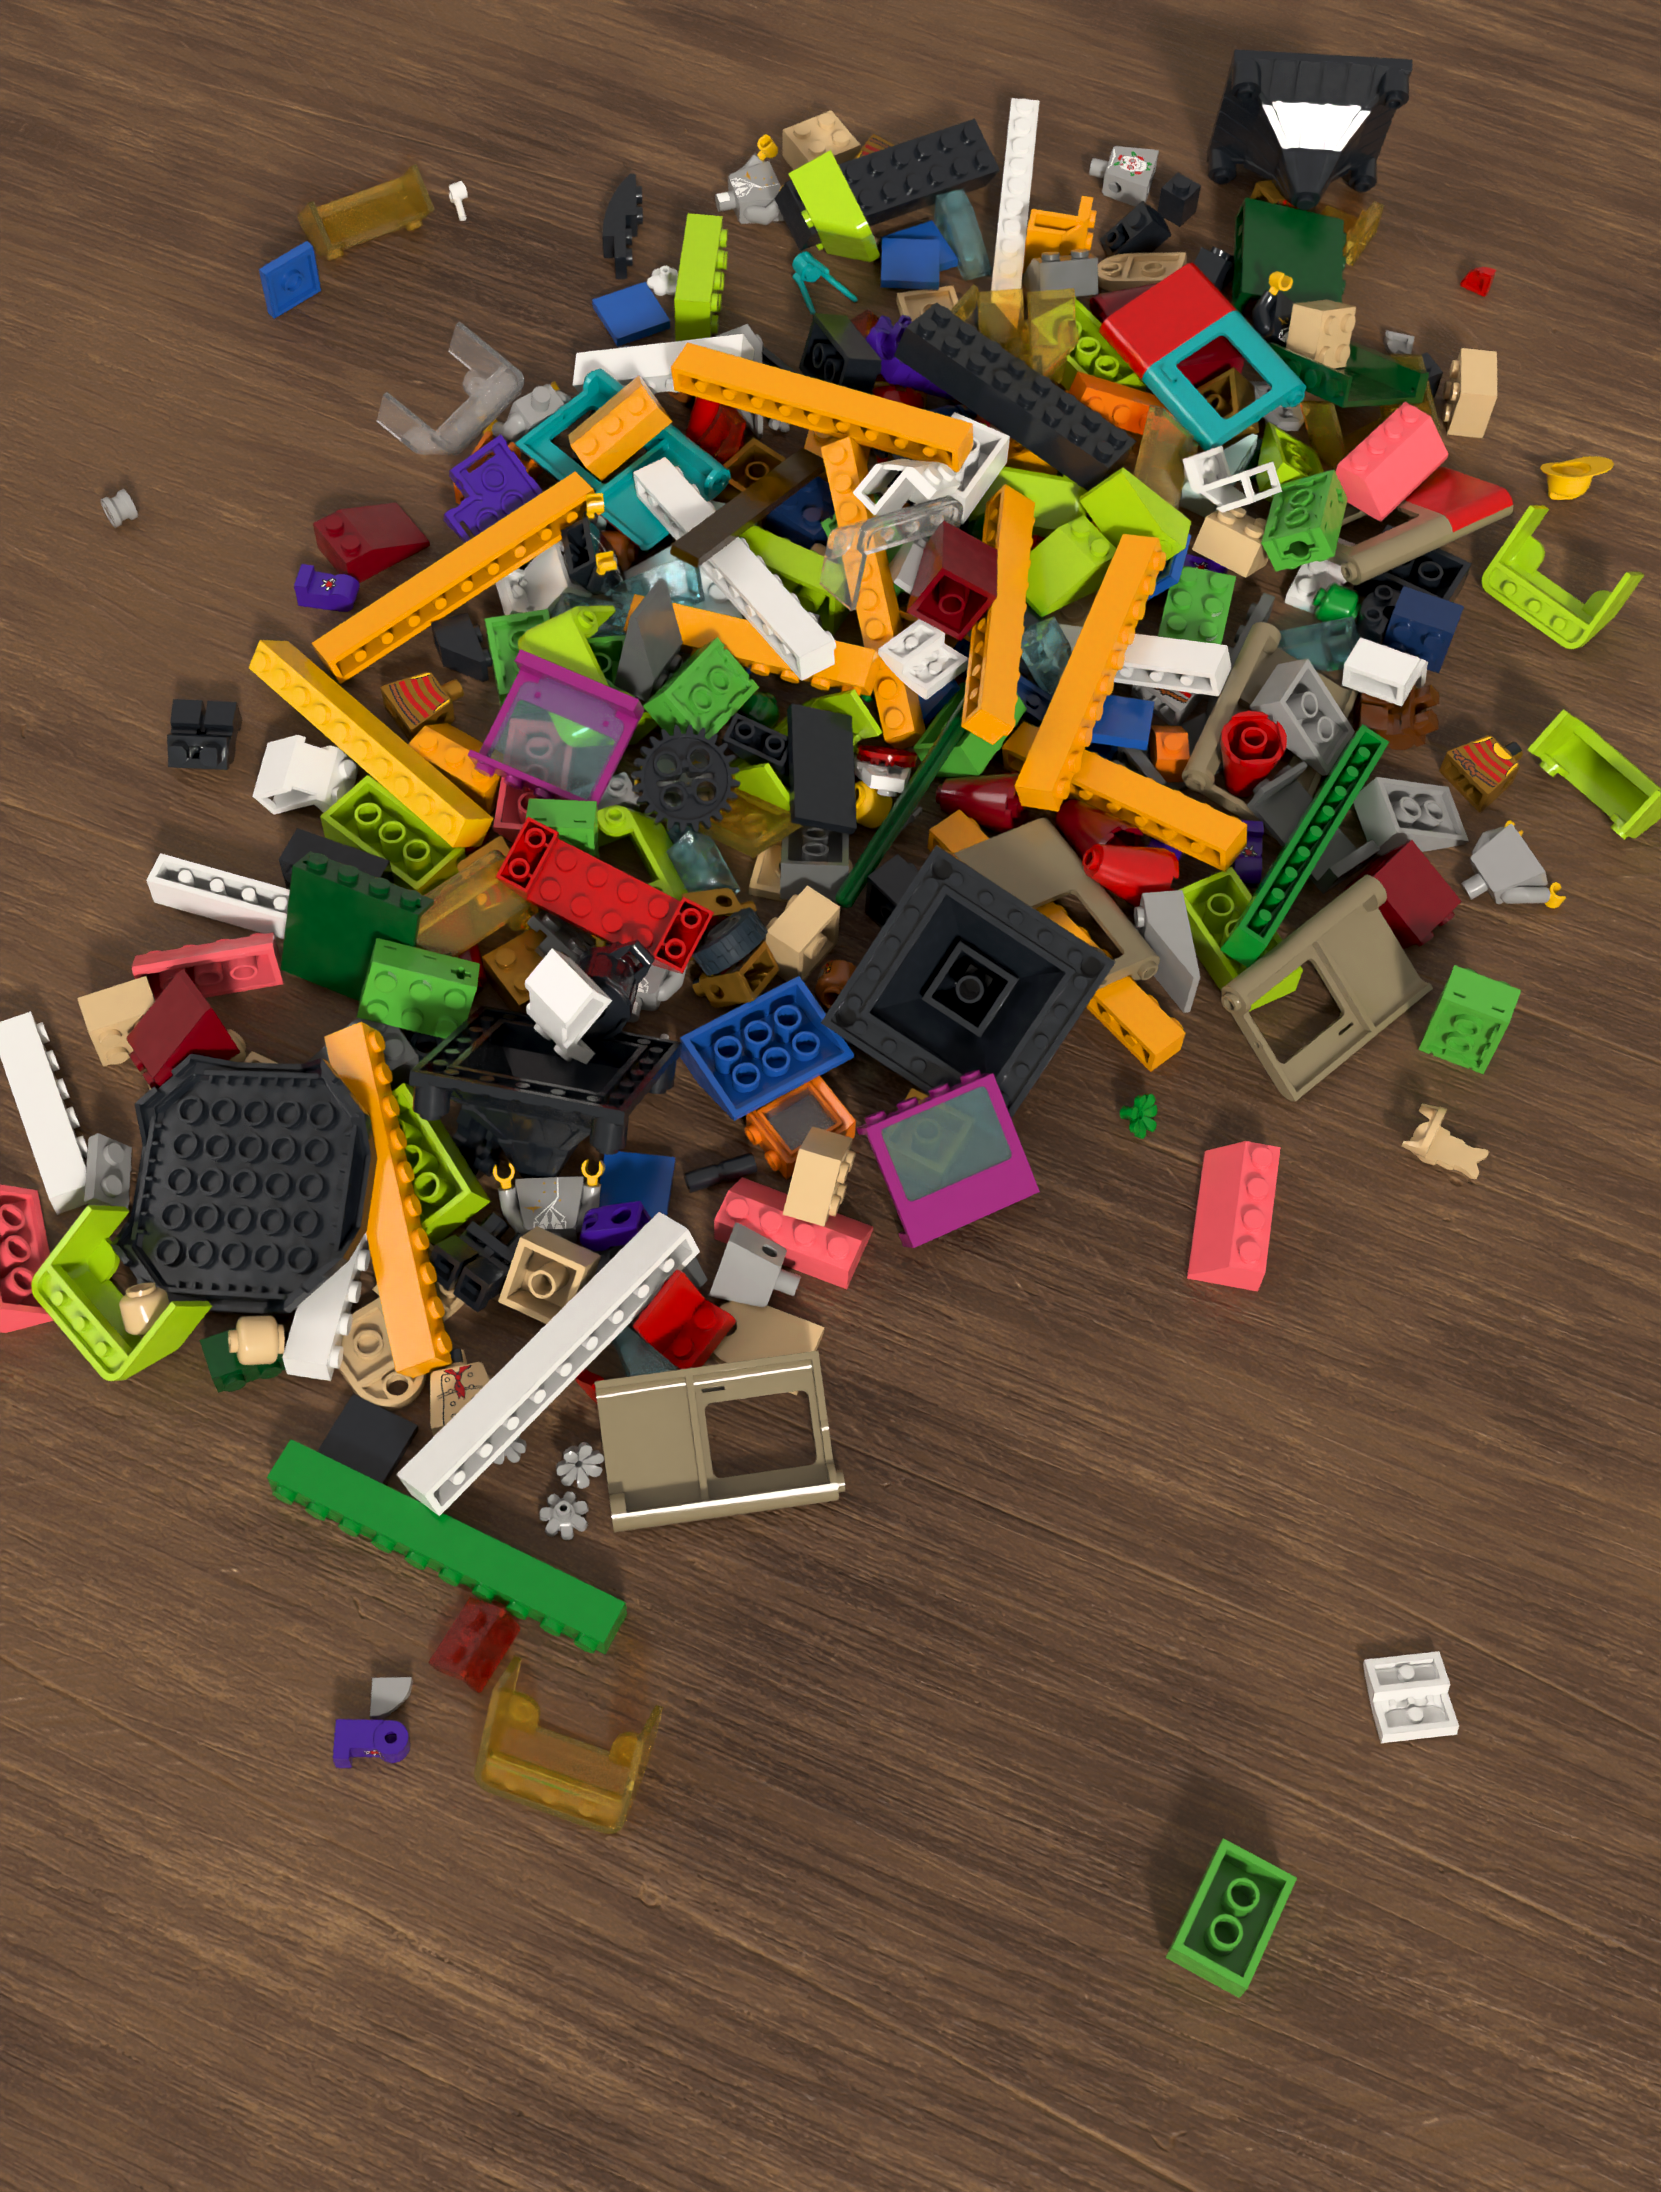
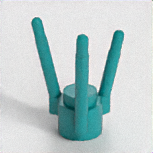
M810 252L799 253L793 260L792 267L796 273L792 278L798 284L810 314L814 315L816 311L804 281L815 282L820 276L851 301H858V298L829 274L830 270L816 260Z

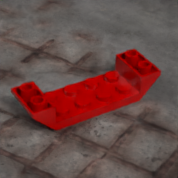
M527 817L496 875L497 880L527 902L611 945L615 942L624 944L638 939L655 957L651 965L683 974L714 914L713 911L685 897L679 901L560 840L559 832L530 817Z

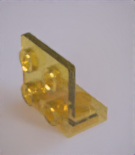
M1374 201L1367 211L1363 210L1358 218L1331 206H1326L1321 215L1344 220V233L1347 234V238L1343 248V256H1346L1347 264L1354 266L1377 233L1384 209L1383 204Z

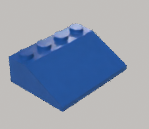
M800 976L680 1037V1042H682L680 1058L697 1083L733 1121L854 1058V1053L843 1037L821 1024L826 1013Z

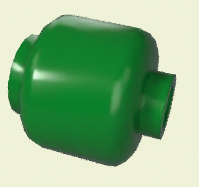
M1338 583L1330 584L1326 590L1320 587L1312 601V605L1316 606L1315 618L1334 629H1342L1345 625L1350 627L1361 608V604L1358 603V594Z

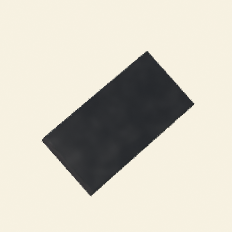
M791 703L787 709L791 823L853 834L857 829L852 716Z

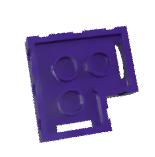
M881 315L865 340L882 360L880 373L890 384L912 388L916 391H922L954 401L955 398L894 356L905 328L912 323V319L909 316L901 315L900 319L893 326L889 317Z
M500 434L450 470L449 477L466 499L461 501L460 505L447 511L444 514L443 520L463 543H466L470 540V537L459 523L463 521L475 537L543 493L533 477L529 476L525 466L516 454L509 449L507 442ZM491 452L495 454V456L471 473L467 471L472 464Z

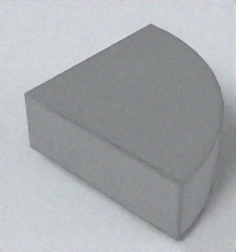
M1386 330L1384 347L1391 357L1405 361L1411 357L1415 336Z
M412 1677L372 1678L371 1720L388 1717L407 1700L413 1686Z

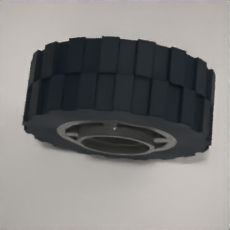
M752 908L741 909L706 932L701 937L692 956L707 976L717 974L737 963L757 947L768 933L767 928Z

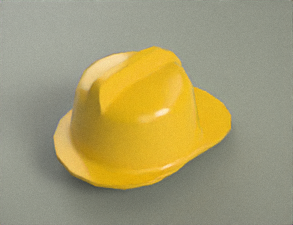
M1588 456L1563 462L1546 463L1541 465L1540 469L1547 474L1549 498L1552 500H1570L1585 494L1593 476L1608 472L1613 468L1614 463L1605 457Z

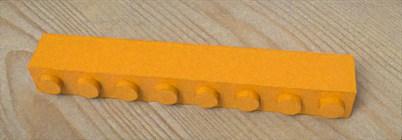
M634 594L623 629L625 633L627 632L630 615L645 596ZM672 603L683 641L682 652L692 655L696 650L718 637L724 644L723 648L728 649L740 665L749 667L751 672L761 676H769V673L781 675L780 678L785 681L799 683V677L748 620ZM835 641V664L804 679V681L811 682L810 685L817 689L828 691L830 687L841 689V692L855 689L859 697L860 694L871 696L882 659L874 649Z
M1023 722L1004 743L1002 754L1005 769L1011 772H1021L1040 727ZM1084 749L1081 756L1080 770L1078 773H1074L1070 783L1068 799H1078L1137 826L1143 834L1224 872L1228 870L1247 846V824L1237 817L1224 814L1206 803H1200L1185 796L1178 790H1172L1157 783L1152 778L1139 775L1121 764L1113 763L1095 752H1089Z

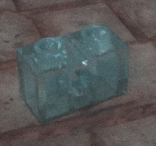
M688 831L666 851L688 893L729 888L736 895L741 890L713 839Z

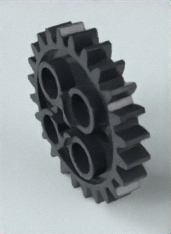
M675 725L672 736L663 729L660 733L661 741L653 736L650 737L649 743L652 749L644 746L641 747L640 752L645 759L636 758L634 761V765L641 769V771H635L631 774V778L640 781V783L632 787V792H642V796L637 799L636 804L642 805L647 803L648 807L643 815L648 816L655 813L657 816L654 825H658L662 820L667 821L666 831L668 832L674 824L678 825L681 835H683L686 826H690L692 832L697 834L700 823L709 830L711 828V818L718 823L723 820L719 812L720 810L727 813L731 811L732 808L726 800L736 801L738 797L737 794L730 791V789L740 786L739 781L732 779V776L738 774L740 769L729 766L735 759V755L725 756L723 754L728 746L727 743L719 747L715 745L718 737L717 734H714L709 740L706 739L705 728H702L698 735L693 734L692 725H689L686 733L682 734L678 725ZM695 753L703 754L708 761V765L704 768H697L691 763L690 756ZM661 759H669L674 763L675 771L665 774L659 770L657 762ZM682 773H686L688 778L702 776L706 773L715 774L714 778L694 779L689 787H686L682 781L664 787H658L656 784L659 781H677ZM700 786L710 787L713 790L714 798L710 801L701 800L697 795V788ZM669 791L678 793L681 797V804L676 807L667 805L664 800V794Z

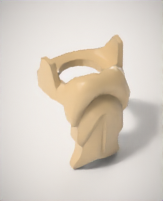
M1422 1103L1419 1112L1429 1118V1122L1420 1124L1414 1131L1410 1141H1403L1402 1147L1410 1150L1422 1162L1431 1165L1438 1164L1448 1170L1460 1171L1470 1179H1477L1479 1175L1477 1163L1486 1159L1489 1151L1470 1147L1462 1139L1451 1136L1450 1131L1441 1127L1447 1109L1441 1106L1436 1107Z

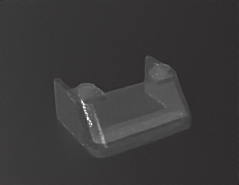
M460 321L455 326L448 352L470 369L463 380V388L470 397L436 431L388 392L382 397L377 422L417 454L458 455L462 453L521 394L524 386L523 374Z
M947 495L834 529L828 537L819 584L850 611L856 610L867 555L917 539L919 540L920 538L929 540L943 521L959 529L963 515V505L953 496Z

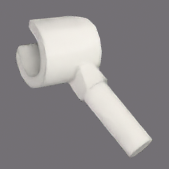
M459 181L449 185V199L456 206L459 220L464 221L466 220L462 199L467 198L468 194L464 183Z

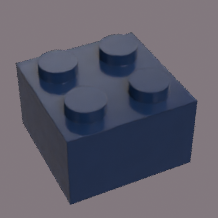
M817 476L766 515V529L774 535L787 538L792 543L808 550L816 543L828 547L831 542L821 522L829 517L833 519L832 515L835 514L829 483Z
M1403 586L1382 645L1428 661L1427 670L1439 673L1464 606Z

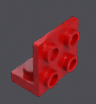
M677 1269L664 1282L661 1290L648 1307L640 1313L633 1328L663 1362L676 1370L702 1367L736 1323V1320L730 1313L707 1301L685 1273Z

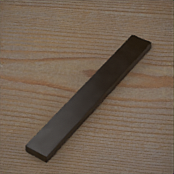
M804 448L799 449L671 545L670 554L698 568L826 470L824 459Z

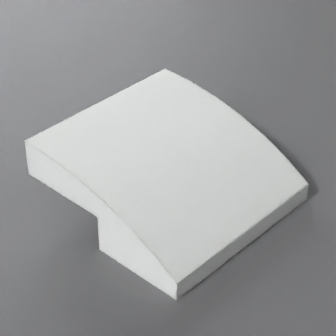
M920 619L878 649L879 656L890 670L904 684L925 700L968 669L969 658L944 643V632Z
M1439 1651L1364 1660L1363 1666L1368 1695L1381 1743L1457 1735L1459 1724L1448 1694L1450 1682Z

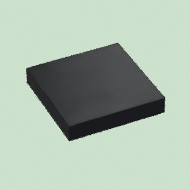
M353 1394L317 1452L386 1485L419 1431L418 1425Z

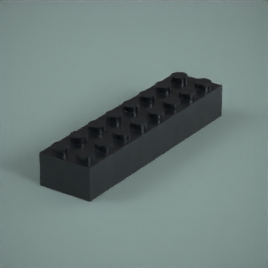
M975 119L838 164L869 227L985 187L1000 171ZM792 180L785 182L774 199L799 250L821 244L822 242L815 226L809 229L801 214L806 208Z
M936 302L905 328L894 354L897 359L1085 490H1091L1124 466L1137 442L1136 440L1128 436L1124 430L1105 420L1098 412L1079 402L1075 396L1066 393L1056 386L1049 378L1030 368L1023 360L1007 352L1000 344L981 334L973 325L958 318L948 308Z

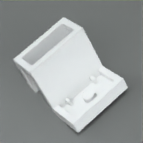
M1222 446L1182 459L1184 475L1190 483L1191 490L1196 494L1201 493L1217 505L1218 508L1216 509L1222 513L1282 492L1273 461L1231 475ZM1267 470L1272 488L1254 494L1249 477ZM1241 480L1245 495L1230 483Z
M897 459L876 464L854 490L853 494L875 516L901 509L917 489L928 500L954 494L961 484L955 478V472L944 463ZM899 471H903V472L898 476V478L894 481V483L888 488L887 486H888L889 483L893 480V478L898 474V472H899ZM881 492L883 496L876 504L867 496Z
M562 541L557 542L536 556L524 570L518 568L496 582L505 615L548 609L549 616L552 617L576 606H582L592 594L568 574L565 554L562 556L561 551L564 552Z
M1360 638L1344 664L1342 685L1402 706L1414 685L1417 688H1421L1425 684L1428 661Z
M300 735L269 742L252 797L274 815L313 804L324 813L354 787L359 766L339 748L331 745L319 748L304 743L306 737ZM274 796L273 801L270 800L268 797Z
M552 948L525 980V988L529 991L530 1002L526 1006V1012L536 1022L534 1029L547 1040L552 1039L556 1043L554 1050L561 1057L569 1062L574 1058L587 1064L595 1053L581 1038L612 1000L571 958Z

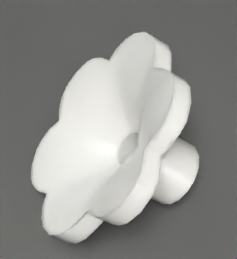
M662 266L652 272V276L647 280V285L649 288L654 289V293L658 296L666 294L675 295L678 272L669 266Z

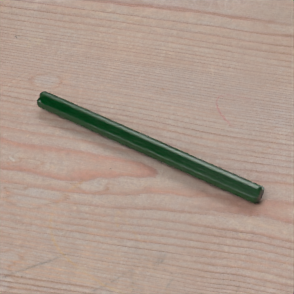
M964 698L836 893L835 901L837 904L847 909L852 907L865 887L868 875L876 870L966 729L961 727Z

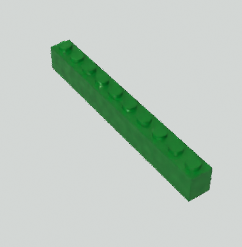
M1362 724L1323 781L1220 949L1246 968L1256 961L1269 944L1389 744V741Z
M290 1439L267 1476L273 1490L272 1494L280 1501L292 1505L295 1501L305 1506V1511L314 1518L321 1521L329 1518L339 1523L338 1527L353 1537H358L359 1534H362L372 1539L371 1543L379 1550L389 1554L394 1550L404 1555L405 1561L415 1568L424 1570L426 1567H429L439 1572L438 1577L444 1582L456 1587L461 1583L471 1588L472 1594L482 1601L492 1603L495 1600L506 1605L505 1609L511 1615L525 1620L528 1616L540 1622L539 1626L551 1635L559 1637L562 1633L575 1639L573 1643L588 1653L593 1654L597 1650L606 1655L627 1616L626 1602L444 1513L438 1516L423 1503Z

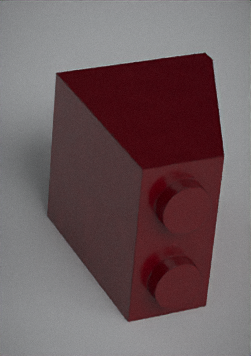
M1219 336L1178 363L1177 368L1197 389L1233 367L1242 374L1245 358L1225 336Z
M943 521L925 545L908 602L907 613L962 641L997 598L998 550Z
M1413 840L1378 856L1337 895L1338 897L1365 875H1370L1380 881L1385 888L1387 899L1378 908L1403 949L1414 944L1420 947L1427 943L1435 935L1432 930L1437 925L1441 927L1455 916L1453 910L1462 902Z
M184 969L174 976L126 1038L134 1050L128 1055L140 1072L147 1069L142 1076L151 1088L154 1086L160 1088L173 1076L171 1071L190 1054L229 1061L241 1053L213 1008Z

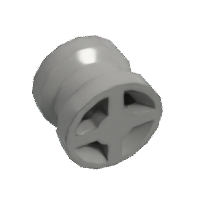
M125 489L117 491L116 496L112 498L104 497L100 499L102 508L114 528L121 526L122 522L126 519L134 520L138 518L136 507Z

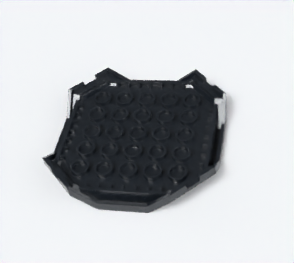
M190 1054L171 1071L173 1076L160 1088L155 1086L151 1088L134 1104L143 1147L132 1213L112 1242L111 1247L123 1264L130 1267L138 1279L136 1281L137 1284L155 1283L156 1287L166 1290L169 1303L171 1301H209L212 1307L208 1312L262 1316L290 1313L350 1260L367 1231L377 1164L370 1116L330 1063L323 1058L304 1064L233 1062Z

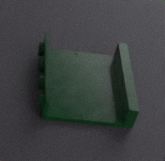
M1245 197L1235 216L1232 305L1239 312H1243L1250 298L1260 299L1264 291L1270 289L1269 277L1276 271L1284 273V276L1293 278V284L1289 290L1279 291L1295 304L1319 300H1331L1342 303V295L1346 286V280L1343 279V270L1346 265V256H1343V248L1347 238V234L1344 233V220Z
M1350 340V356L1346 362V367L1335 369L1275 343H1268L1306 385V392L1340 407L1403 404L1404 402L1409 404L1423 403L1429 372Z
M310 851L292 867L281 970L360 1001L376 938L416 947L420 918L434 904V900L421 895L418 891L405 889L390 883L385 878L369 875L359 871L354 866L341 864L327 858L323 854Z

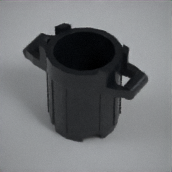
M638 939L624 944L615 942L611 946L593 947L581 953L575 961L612 1000L582 1038H602V1040H607L620 1033L627 1021L630 1020L639 983L647 975L651 964L655 960V957ZM630 951L632 955L639 961L637 966L635 965L633 960L626 954L627 952Z

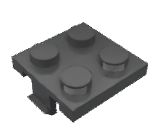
M545 910L533 915L527 922L535 932L541 929L547 935L534 950L542 958L553 948L560 953L563 952L564 955L567 954L575 962L581 953L595 945L585 933H577L568 922Z

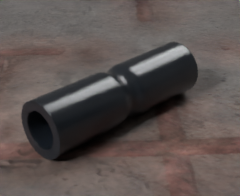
M749 1152L723 1160L719 1164H711L685 1172L683 1175L689 1193H693L718 1185L722 1181H731L756 1173L757 1166L753 1154Z

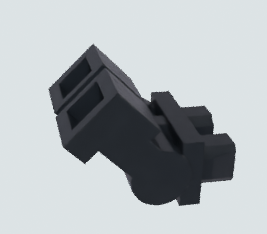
M173 699L170 720L171 733L167 734L168 767L228 770L230 768L229 764H232L235 758L237 734L241 730L242 717L237 702L207 701L205 709L203 700Z
M493 1212L480 1225L472 1221L466 1228L467 1231L463 1232L459 1237L453 1235L435 1244L429 1258L430 1263L435 1268L437 1282L447 1290L455 1287L453 1294L477 1313L486 1308L490 1299L502 1292L519 1239L523 1236V1234L517 1232L507 1245L500 1242L499 1239L508 1230L509 1226Z

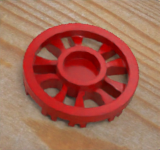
M857 746L856 758L860 761L876 765L885 763V766L894 767V765L904 768L916 766L917 754L914 752L883 746Z

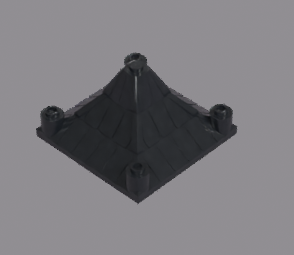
M1234 50L1207 149V162H1209L1208 177L1216 184H1227L1235 179L1237 164H1244V168L1272 180L1279 193L1291 205L1301 210H1308L1317 206L1330 183L1348 174V172L1350 188L1357 192L1369 191L1377 184V159L1390 128L1392 118L1396 109L1401 108L1409 101V78L1413 70L1412 59Z
M936 845L821 1024L926 1093H928V1090L948 1083L949 1087L961 1083L960 1076L979 1069L981 1074L993 1073L1012 1119L1116 961L1109 958L1101 949L1092 947L962 862L954 853ZM980 1086L943 1102L974 1118L976 1126L996 1139L1002 1134L1001 1127L984 1087Z
M481 1006L410 1070L409 1085L414 1087L412 1109L419 1114L420 1118L436 1121L449 1113L450 1100L462 1104V1110L498 1138V1143L507 1158L523 1178L558 1177L579 1143L589 1135V1143L596 1148L597 1152L606 1155L617 1154L627 1144L629 1115L642 1101L644 1096L648 1092L664 1094L668 1089L674 1087L676 1061L681 1056L682 1042L623 1031L607 1040H602V1038H581L595 1054L587 1064L574 1058L569 1062L554 1050L556 1043L552 1039L547 1040L534 1029L536 1022L528 1014Z

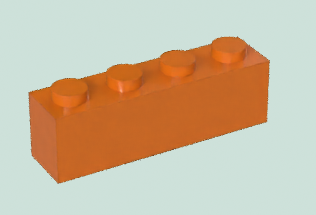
M1079 371L1068 393L1075 396L1079 402L1098 412L1105 420L1118 428L1177 446L1182 445L1187 434L1184 427L1153 394Z

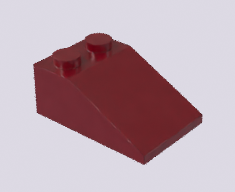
M397 503L339 509L313 523L318 549L339 574L352 576L359 583L430 546V541Z

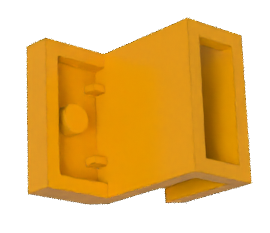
M1081 197L1078 216L1037 209L1031 210L1022 273H1025L1033 258H1041L1044 252H1059L1060 256L1071 255V250L1075 249L1091 250L1093 233L1088 232V229H1094L1097 211L1091 210L1093 197Z

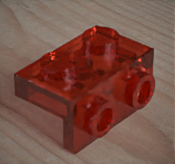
M470 1597L428 1663L435 1670L460 1679L473 1691L481 1693L519 1633L520 1626L502 1608Z

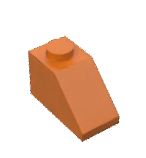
M1151 725L1149 734L1151 763L1166 782H1184L1182 773L1190 758L1188 732L1182 726Z

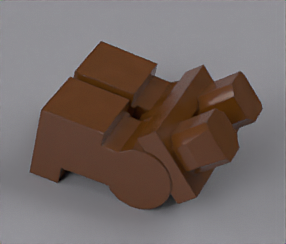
M1414 685L1403 705L1399 706L1359 692L1354 702V734L1363 724L1389 741L1387 746L1391 749L1406 750L1413 745L1416 747L1424 745L1426 734L1438 730L1439 727L1437 715L1432 709L1427 711V708L1439 704V693L1432 685L1417 688Z

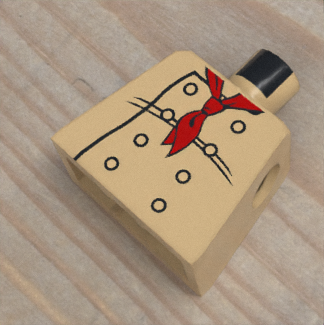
M453 1349L450 1352L452 1364L446 1366L445 1369L434 1371L430 1375V1424L433 1436L490 1381L483 1363L467 1364L466 1354L462 1349Z

